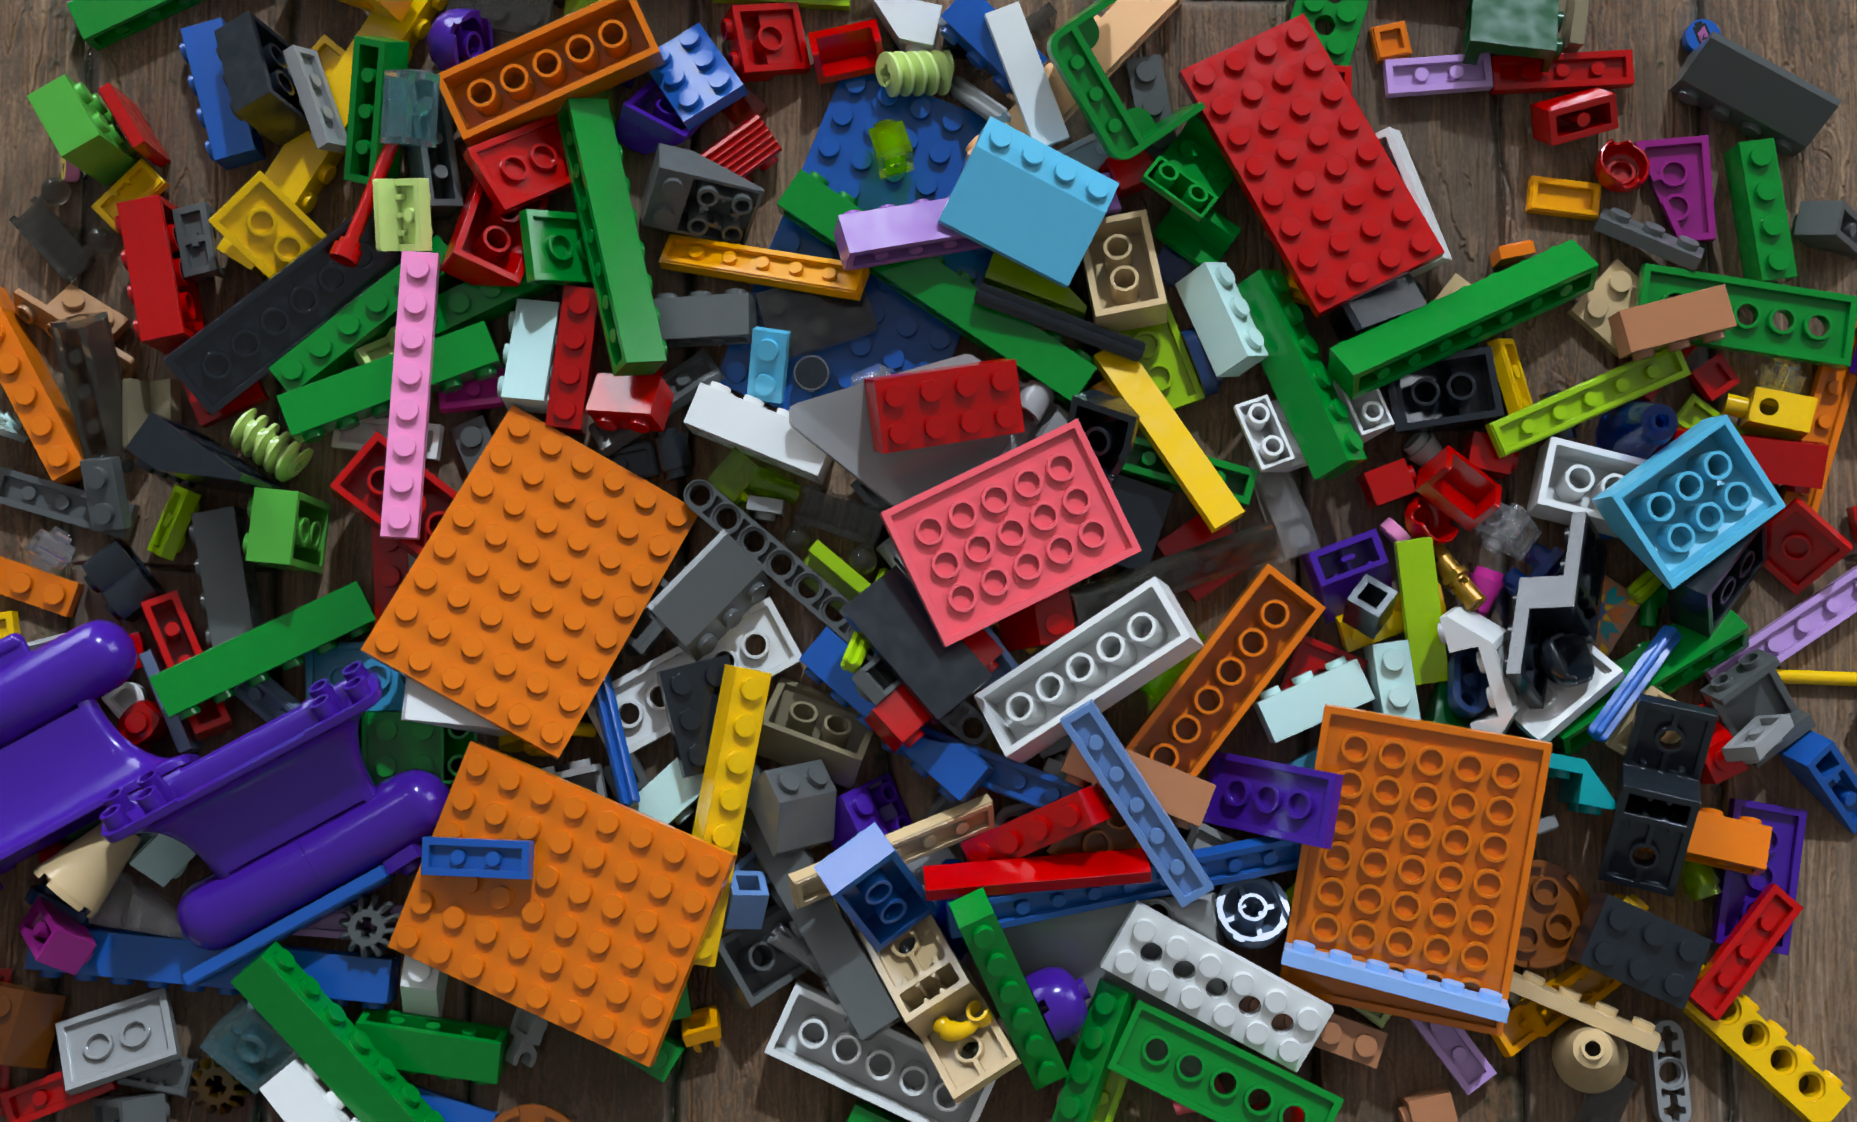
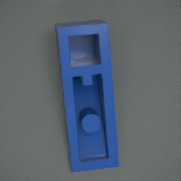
M1809 730L1778 754L1791 773L1849 832L1855 834L1857 832V776L1832 740Z

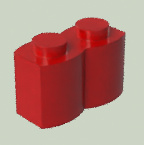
M144 700L129 706L121 715L116 728L131 743L148 753L152 744L161 741L170 732L157 701Z

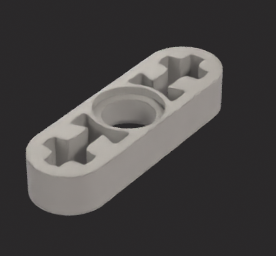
M1655 1018L1650 1021L1656 1025L1654 1031L1662 1033L1664 1026L1666 1030L1672 1032V1037L1666 1038V1050L1675 1052V1056L1667 1054L1658 1056V1051L1665 1053L1663 1041H1660L1656 1053L1646 1049L1652 1110L1654 1116L1660 1122H1688L1691 1118L1692 1109L1684 1033L1676 1022L1666 1018ZM1672 1062L1677 1068V1076L1673 1081L1665 1083L1659 1076V1070L1664 1063ZM1661 1089L1679 1090L1678 1093L1671 1092L1672 1102L1680 1107L1679 1111L1673 1113V1118L1664 1113V1108L1670 1107L1671 1102L1670 1095L1661 1092Z

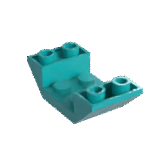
M1551 753L1547 778H1560L1557 802L1567 803L1568 811L1601 816L1602 809L1615 810V800L1586 759Z

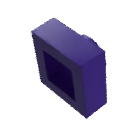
M422 843L411 844L383 861L382 863L388 875L404 873L405 877L417 873L421 864Z

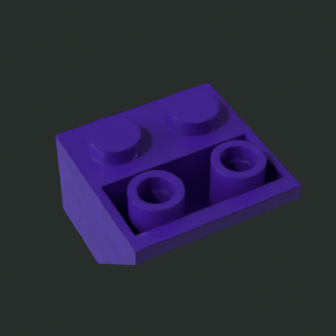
M1376 528L1301 556L1317 601L1326 607L1322 612L1326 624L1335 621L1336 616L1344 614L1347 598L1365 574L1393 588L1389 561Z
M889 772L836 797L834 840L831 842L834 851L874 822H876L885 835L913 824Z

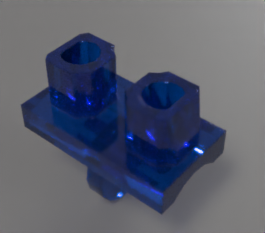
M1534 542L1523 556V560L1535 568L1528 577L1553 576L1560 569V563L1565 552L1557 546L1551 551L1547 547ZM1515 567L1511 568L1502 580V583L1505 584L1504 588L1512 596L1514 592H1518L1519 579L1527 577Z

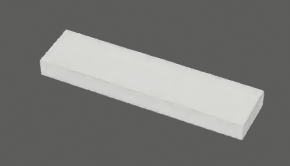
M1019 1L985 13L986 24L1028 135L1047 146L1069 139L1070 136Z

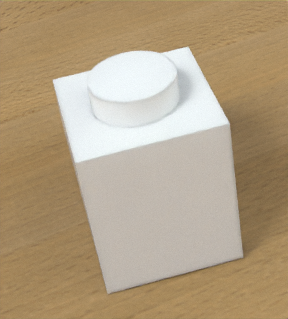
M873 0L875 13L899 50L905 52H930L935 50L940 30L938 23L942 15V5L920 0Z
M405 955L400 982L403 1012L442 1018L448 974Z

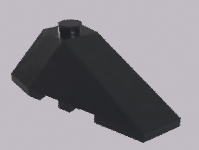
M1091 389L1072 396L1067 423L1078 418L1112 487L1133 451L1140 416L1125 399Z

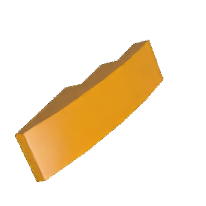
M1576 964L1544 985L1559 990L1560 986L1568 987L1582 994L1580 1000L1595 1005L1597 1001H1601L1621 986L1622 983L1580 964ZM1524 997L1510 1007L1507 1023H1504L1502 1037L1491 1035L1504 1057H1512L1537 1037L1549 1035L1571 1017Z

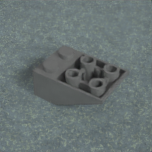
M659 143L641 199L642 225L702 239L745 245L764 189L694 151Z

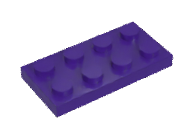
M1216 751L1211 757L1207 782L1215 784L1216 788L1202 822L1331 849L1344 775Z
M1730 798L1727 817L1738 819L1740 816L1754 817L1760 819L1762 825L1773 828L1767 868L1762 874L1756 877L1720 868L1711 934L1712 942L1722 944L1767 884L1775 883L1796 901L1807 810ZM1792 924L1771 950L1772 953L1789 955Z

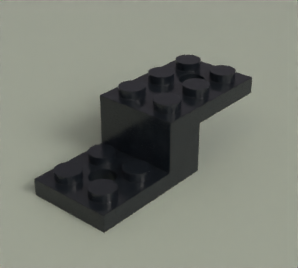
M1587 512L1572 513L1570 527L1565 529L1567 552L1566 558H1563L1560 563L1561 575L1521 577L1519 579L1518 592L1513 594L1512 605L1515 613L1513 623L1508 626L1510 647L1508 656H1505L1503 659V672L1505 677L1509 678L1515 687L1517 695L1521 696L1529 709H1544L1548 678L1541 669L1539 653L1541 644L1547 637L1559 632H1564V634L1577 633L1586 644L1596 643L1607 548Z
M1640 693L1615 785L1616 808L1600 861L1598 880L1674 897L1701 805L1700 777L1717 723V709ZM1665 731H1675L1681 736L1679 741L1672 744L1661 741L1659 737ZM1645 847L1651 849L1655 854L1649 859H1640L1633 853L1635 850Z

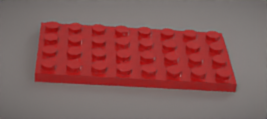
M1304 13L1180 70L1178 79L1193 104L1203 102L1206 108L1199 112L1201 119L1316 318L1441 258L1445 253Z

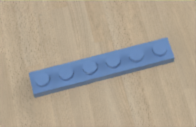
M1093 699L1061 717L1060 723L1180 906L1183 908L1214 890L1212 881Z

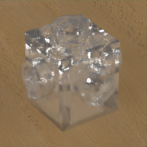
M1500 502V508L1475 527V530L1483 538L1482 545L1487 550L1498 556L1503 552L1522 561L1542 534L1541 530L1529 516V513L1515 503H1511L1508 506Z

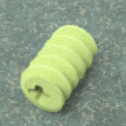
M932 50L930 52L907 51L905 53L903 51H894L893 53L884 51L876 61V78L879 85L885 87L890 97H897L899 93L905 97H909L912 93L914 96H922L924 92L928 96H933L936 92L939 95H946L950 90L954 74L953 56L949 50L942 52L939 50Z
M252 408L248 410L235 423L230 434V445L236 449H241L243 455L252 457L255 464L263 465L266 472L274 473L275 478L281 482L288 481L298 475L311 460L314 450L307 448L300 453L302 442L299 443L295 440L290 445L288 444L291 439L290 432L285 431L280 436H277L280 430L279 424L274 423L266 428L269 417L262 415L255 420L258 409Z

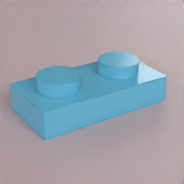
M759 326L753 328L747 395L772 403L781 404L784 401L791 331Z

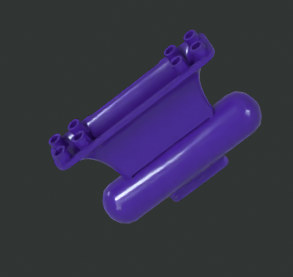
M97 619L81 624L33 651L30 650L24 637L19 633H12L0 639V876L16 868L18 863L99 820L100 814L107 809L102 802V798L112 789L122 787L128 795L140 788L136 781L148 770L157 769L161 776L178 767L183 768L200 759V756L197 754H184L173 758H166L148 753L126 739L103 713L96 699L122 686L134 674L138 659L134 641L122 627L111 621ZM0 882V891H1V890L4 889V887H3L2 883Z
M355 661L342 670V675L345 679L332 686L328 679H321L312 684L308 689L311 697L303 701L302 705L183 768L178 767L161 776L157 769L148 770L136 781L140 788L128 795L122 787H117L109 791L102 798V802L107 809L100 814L99 818L102 821L101 835L107 842L115 843L138 833L162 834L186 845L213 871V873L194 882L182 894L177 905V921L183 936L197 948L217 951L231 947L383 865V861L409 845L422 843V837L432 836L449 795L446 784L431 771L413 768L401 771L375 785L364 764L358 739V726L362 714L374 706L382 697L381 679L375 668L366 669L361 661ZM389 881V882H387V883L381 885L380 887H378V888L372 890L371 892H369V893H367V894H365V895H363V896H367V895L371 894L372 892H374V891H376V890L382 888L383 886L389 884L391 881ZM357 899L354 900V901H352V902H350V903L347 904V905H350V904L356 902ZM345 905V906L341 907L340 909H338V910H336V911L330 913L329 915H327V916L321 918L320 920H318V921H316V922L310 924L309 926H307V927H305V928H308V927H310L311 925H313V924H315V923H317V922L323 920L324 918H326V917H328V916L334 914L335 912H337V911H339V910H341V909L347 907V905Z

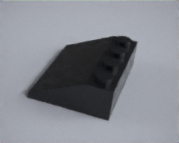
M154 412L150 413L125 448L137 456L133 462L151 474L155 472L165 479L169 477L180 484L183 482L192 488L198 484L210 489L254 494V487L286 490L206 434Z

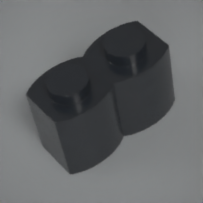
M115 538L81 565L87 574L84 577L85 582L95 592L103 593L108 601L105 604L106 609L117 620L123 619L135 622L143 616L141 602L166 594L159 581L146 568L143 561L126 541Z

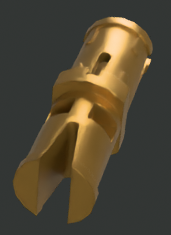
M1444 544L1434 546L1436 571L1443 579L1441 581L1442 585L1447 590L1451 589L1467 612L1469 610L1471 612L1481 607L1486 602L1487 597L1481 593L1469 578V570L1465 566L1458 564Z

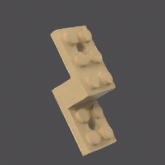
M932 913L880 952L874 949L862 932L858 933L905 1023L920 1037L951 1097L957 1104L1021 1064L973 977L955 955ZM915 938V946L910 952H899V945L904 939ZM974 1000L981 1004L980 1010L975 1015L976 1018L980 1017L986 1009H989L992 1013V1021L988 1026L978 1028L964 1040L948 1042L940 1039V1036L933 1031L935 1020L943 1015L947 1016L951 1021L963 1022L967 1020L966 1007ZM969 1042H977L979 1045L977 1054L971 1059L962 1058L963 1047Z

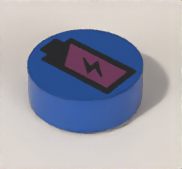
M1699 19L1692 22L1682 34L1684 49L1690 54L1713 31L1721 35L1718 26L1707 19Z

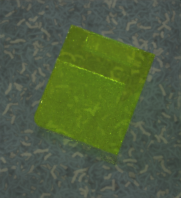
M734 447L707 480L741 507L748 499L745 491L761 473V468Z

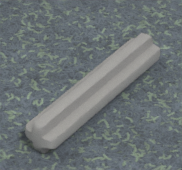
M954 76L949 90L951 96L987 121L990 116L1003 123L1011 121V115L1007 112L1006 107L961 76Z

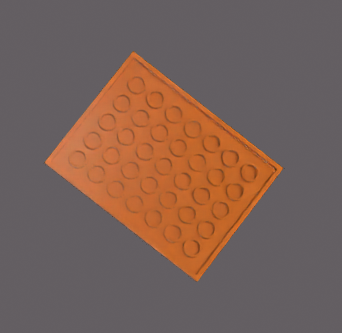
M512 405L360 649L361 653L558 760L698 515L682 500L557 429L545 426V423Z
M1325 704L1314 769L1341 774L1344 777L1332 848L1325 849L1306 844L1301 846L1286 942L1293 944L1294 940L1307 941L1316 946L1315 950L1330 953L1331 949L1345 951L1352 955L1353 960L1367 963V959L1380 960L1389 964V969L1403 973L1405 969L1418 970L1427 975L1426 979L1441 982L1443 978L1456 980L1465 985L1464 989L1479 992L1480 988L1491 989L1503 995L1502 999L1508 1001L1553 744L1530 738ZM1281 966L1280 978L1328 1003L1502 1037L1504 1027L1502 1022L1294 967Z
M470 741L432 836L535 841L533 879L421 875L420 864L387 947L647 1067L653 1066L738 855L478 741Z

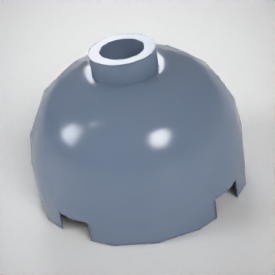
M1260 877L1224 884L1217 897L1216 914L1219 930L1229 942L1237 947L1249 950L1262 949L1274 943L1286 928L1290 907L1287 895L1279 884L1273 880L1269 882Z

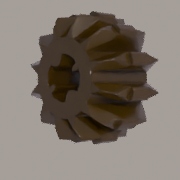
M222 1051L214 1053L212 1059L208 1057L202 1059L199 1062L201 1069L192 1071L190 1075L198 1083L190 1086L188 1091L192 1093L198 1092L200 1096L195 1100L194 1105L199 1106L206 1102V1114H213L218 1110L222 1116L231 1113L232 1108L236 1110L242 1108L245 1105L243 1098L251 1096L254 1092L246 1084L254 1081L255 1076L252 1074L245 1075L244 1072L250 1062L244 1061L237 1064L238 1054L231 1053L226 1057ZM219 1077H222V1078H223V1079H222V1082H221V1081H218V1078H219ZM222 1084H223L224 1086H226V1089H224V1090L221 1089V1088H222Z

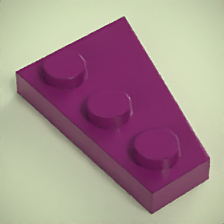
M1709 135L1635 141L1634 145L1642 149L1650 161L1647 179L1672 235L1677 238L1680 235L1687 236L1699 243L1714 242L1717 238Z

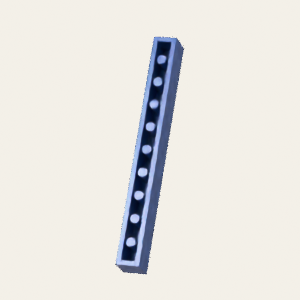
M93 926L87 929L97 945L94 948L91 959L82 965L74 979L79 981H97L98 976L111 977L110 983L130 985L133 984L134 980L146 981V987L168 988L169 983L182 984V990L202 992L205 991V987L218 988V994L240 995L241 993L230 981L263 951L203 984L190 987L186 985L181 974L231 947L210 951L197 948L183 935ZM280 945L293 955L295 962L308 976L313 977L319 983L321 990L339 1006L348 1005L349 1000L362 1002V1008L384 1009V1004L395 1001L397 998L401 956L382 955L377 957L371 953L370 957L362 958L360 952ZM28 947L25 969L39 970L38 976L59 978L62 977V973H67L37 962Z

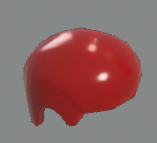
M1610 139L1596 156L1594 173L1598 183L1606 190L1617 193L1631 192L1639 189L1648 178L1650 161L1645 152L1635 146L1631 140L1614 142L1613 139Z
M1421 494L1415 495L1410 499L1404 513V524L1407 533L1412 539L1432 537L1433 546L1446 544L1454 540L1459 533V528L1452 525L1451 518Z

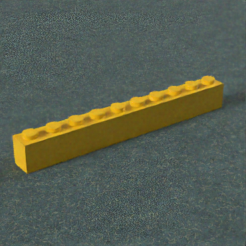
M413 0L401 23L370 13L356 36H382L408 41L409 63L413 48L419 39L422 40L426 37L431 28L432 19L437 11L445 8L449 0ZM354 39L327 79L346 134ZM311 129L284 144L265 173V176L305 214L313 210L317 203V195L324 184L326 185L332 181L337 171V164L343 155L346 154V150L342 153L317 149L310 134ZM223 237L216 249L264 278L265 274L226 237Z

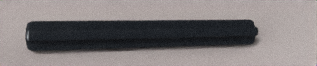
M980 283L975 292V303L1136 362L1140 361L1144 354L1146 344L1141 340L986 283Z

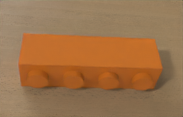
M1701 808L1696 818L1684 860L1758 877L1767 868L1773 827L1762 825V821L1754 817L1740 816L1738 819L1725 817L1724 812L1720 810ZM1645 847L1637 849L1654 853L1651 849Z

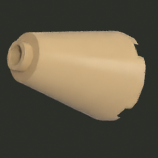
M100 823L38 865L33 872L38 878L45 873L47 875L46 879L49 880L46 886L78 912L84 907L88 908L85 911L86 917L91 919L99 911L142 838L138 834L115 843H109L101 835L102 823Z
M1575 1020L1565 1025L1556 1035L1552 1045V1062L1558 1076L1568 1086L1581 1092L1598 1094L1612 1089L1621 1081L1628 1066V1051L1622 1038L1582 1021ZM1592 1045L1596 1047L1600 1052L1599 1055H1588L1585 1051V1046Z

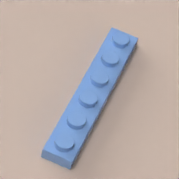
M1294 940L1293 944L1288 942L1284 944L1281 957L1282 965L1507 1023L1510 1011L1508 1001L1502 999L1503 995L1497 991L1480 988L1479 992L1464 989L1465 985L1463 983L1447 978L1437 982L1426 979L1427 975L1414 969H1405L1404 973L1389 969V964L1376 959H1367V963L1353 960L1350 953L1337 949H1331L1330 953L1315 950L1316 946L1303 940Z

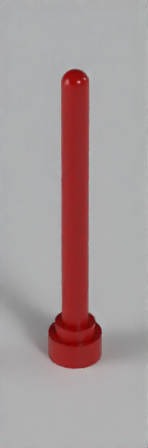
M406 111L397 113L346 235L341 236L339 241H335L331 248L329 257L343 266L355 268L358 265L362 255L359 240L374 207L372 181L373 179H386L411 119L410 114Z

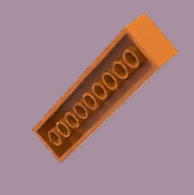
M1269 563L1262 566L1203 642L1204 647L1196 651L1123 747L1197 777L1326 607ZM1104 797L1113 817L1048 845L1044 850L1050 855L1134 849L1142 848V846L1111 799Z

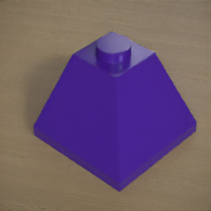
M651 79L623 104L615 134L617 141L624 144L629 150L646 155L657 151L659 143L670 146L684 143L707 120L688 131L654 80Z

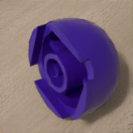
M468 8L450 9L441 13L435 19L427 34L426 42L431 60L437 69L445 71L493 49L491 23L488 18L480 16L482 12Z
M1049 966L1038 969L1026 976V982L1055 1042L1064 1041L1080 1031L1086 1023L1088 1015L1085 1000L1091 998L1082 977L1075 980L1067 970L1061 967Z

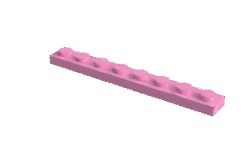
M402 251L380 529V537L387 539L420 540L441 258L439 253Z

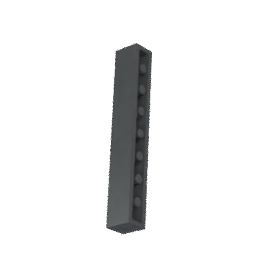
M755 763L751 784L764 772V769ZM747 802L740 840L746 847L751 845L757 856L753 859V862L758 871H764L765 877L768 876L775 887L771 890V894L781 909L787 908L793 919L789 922L793 933L799 941L805 940L811 951L807 954L811 965L818 973L822 971L829 984L825 986L826 991L836 1005L841 1003L847 1014L844 1022L854 1038L859 1036L862 1041L873 1039L903 1020V1017L864 947L856 928L832 895L802 908H796L792 901L788 874L813 865L817 861L810 849L773 857Z

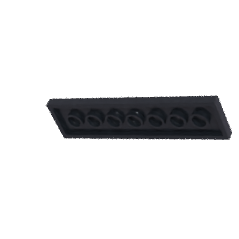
M374 207L359 240L362 255L357 267L343 266L329 257L334 242L339 241L341 236L346 235L354 216L353 214L163 357L164 362L211 415L215 414L270 372V366L401 263L402 251L376 250Z

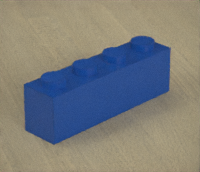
M217 18L181 28L183 42L180 43V50L186 63H189L192 72L191 75H188V81L192 92L199 99L200 107L196 111L200 124L207 130L209 140L205 141L207 153L212 161H216L224 169L230 170L267 158L261 136L256 129L246 121H240L231 111L229 105L231 98L228 87L223 80V74L225 73L222 61L216 52L218 45L214 33L215 30L227 23L222 18Z

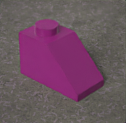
M40 896L17 926L37 962L72 975H76L82 965L91 959L94 948L97 945L84 925Z

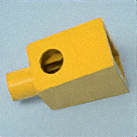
M1755 387L1746 397L1727 393L1721 414L1740 418L1738 427L1751 435L1801 440L1810 432L1818 398Z

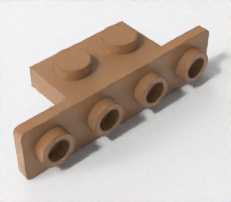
M73 284L66 287L47 305L20 288L13 292L16 314L24 322L35 324L45 330L52 339L58 342L63 341L73 347L83 358L96 361L104 366L111 375L122 377L123 379H137L136 360L112 345L130 328L129 318Z

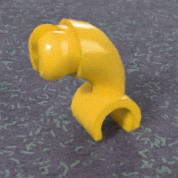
M974 1000L966 1007L967 1020L963 1022L951 1021L947 1016L943 1015L935 1020L933 1031L940 1036V1039L948 1042L964 1040L978 1028L988 1026L992 1021V1013L989 1009H986L980 1017L976 1018L975 1015L980 1010L981 1004Z

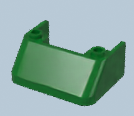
M1097 0L1070 18L1049 37L1047 53L1107 155L1115 160H1126L1134 157L1206 107L1203 102L1182 106L1157 124L1149 112L1143 108L1135 107L1126 110L1091 50L1099 39V27L1093 16L1117 0Z

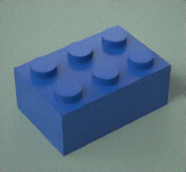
M876 822L860 831L855 837L814 866V869L833 898L877 952H880L938 909L933 901H926L925 889Z

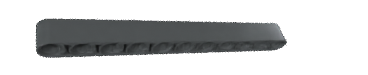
M702 479L691 481L686 486L683 495L687 506L718 533L725 530L766 574L849 644L854 628L845 618L838 622L831 620L828 616V608L833 602L840 601L846 605L850 600L716 486ZM707 487L711 494L710 500L703 506H697L694 501L695 492L699 488ZM728 510H734L738 517L736 525L730 529H724L721 525L722 514ZM754 533H761L765 540L763 548L760 551L751 552L747 545L748 538ZM783 555L788 556L792 562L790 571L785 575H778L774 569L776 559ZM809 578L815 579L819 585V591L813 598H805L801 592L802 583ZM869 647L865 658L871 661L877 655ZM966 699L955 708L954 712L940 720L942 724L968 744L981 743L989 733L990 726L983 713ZM971 717L980 719L984 726L983 733L975 738L967 736L963 730L965 720Z

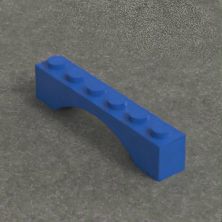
M826 626L799 659L807 666L804 673L819 685L824 681L833 689L830 696L843 707L847 708L850 704L859 712V715L856 717L857 720L873 732V729L865 722V719L877 705L866 701L859 695L856 690V684L851 679L855 674H852L850 671H844L841 668L840 664L848 643ZM921 737L911 748L908 749L903 744L895 752L898 755L902 751L913 760L910 766L925 779L930 775L940 783L936 789L952 803L956 799L960 802H967L994 770L968 745L961 743H941Z

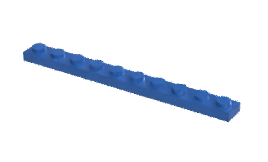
M1262 836L1191 851L1213 885L1216 886L1298 869L1302 844ZM1148 859L1151 868V882L987 897L1003 929L1132 903L1136 900L1142 901L1171 895L1172 892L1151 860ZM946 899L948 931L951 938L963 937L949 906V903L956 899Z

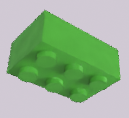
M63 74L27 95L28 100L61 157L104 186L121 178L139 161L136 156L138 152L130 146L103 100L97 93L92 95L82 82L76 83Z
M254 487V495L249 498L247 505V514L251 519L249 533L247 532L243 539V552L246 554L245 561L284 571L323 574L331 504L299 491Z

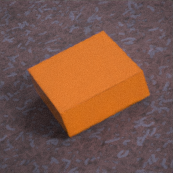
M1405 20L1371 27L1368 31L1376 65L1383 63L1387 59L1410 58L1413 54Z
M1526 240L1499 246L1489 256L1492 268L1529 259L1536 253L1534 241Z

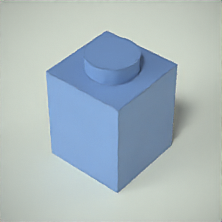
M734 870L724 918L725 929H762L769 899L764 871Z

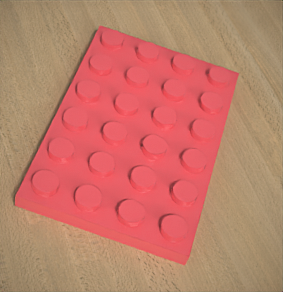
M1078 418L879 513L943 647H947L1142 551Z

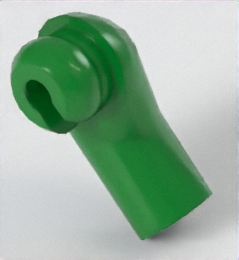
M1664 584L1641 604L1639 627L1657 628L1658 611L1667 605L1666 598L1668 593L1667 587Z

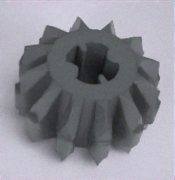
M374 895L370 901L366 896H362L357 899V906L353 904L347 905L345 910L350 918H342L338 923L341 926L348 927V931L340 934L339 937L341 940L351 938L352 942L348 946V951L354 952L360 948L362 958L370 957L372 951L377 957L385 955V947L388 946L395 929L394 921H398L401 914L391 915L390 912L395 905L393 901H388L382 905L380 895ZM371 920V924L377 926V931L371 933V928L366 927V921Z

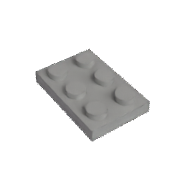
M160 988L55 1023L65 1091L70 1095L181 1058L170 992L166 988Z

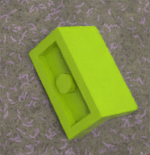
M818 539L808 550L810 553L804 559V562L850 601L871 585L868 580ZM809 578L803 582L815 593H818L819 585L815 579ZM836 601L831 606L840 613L844 604Z

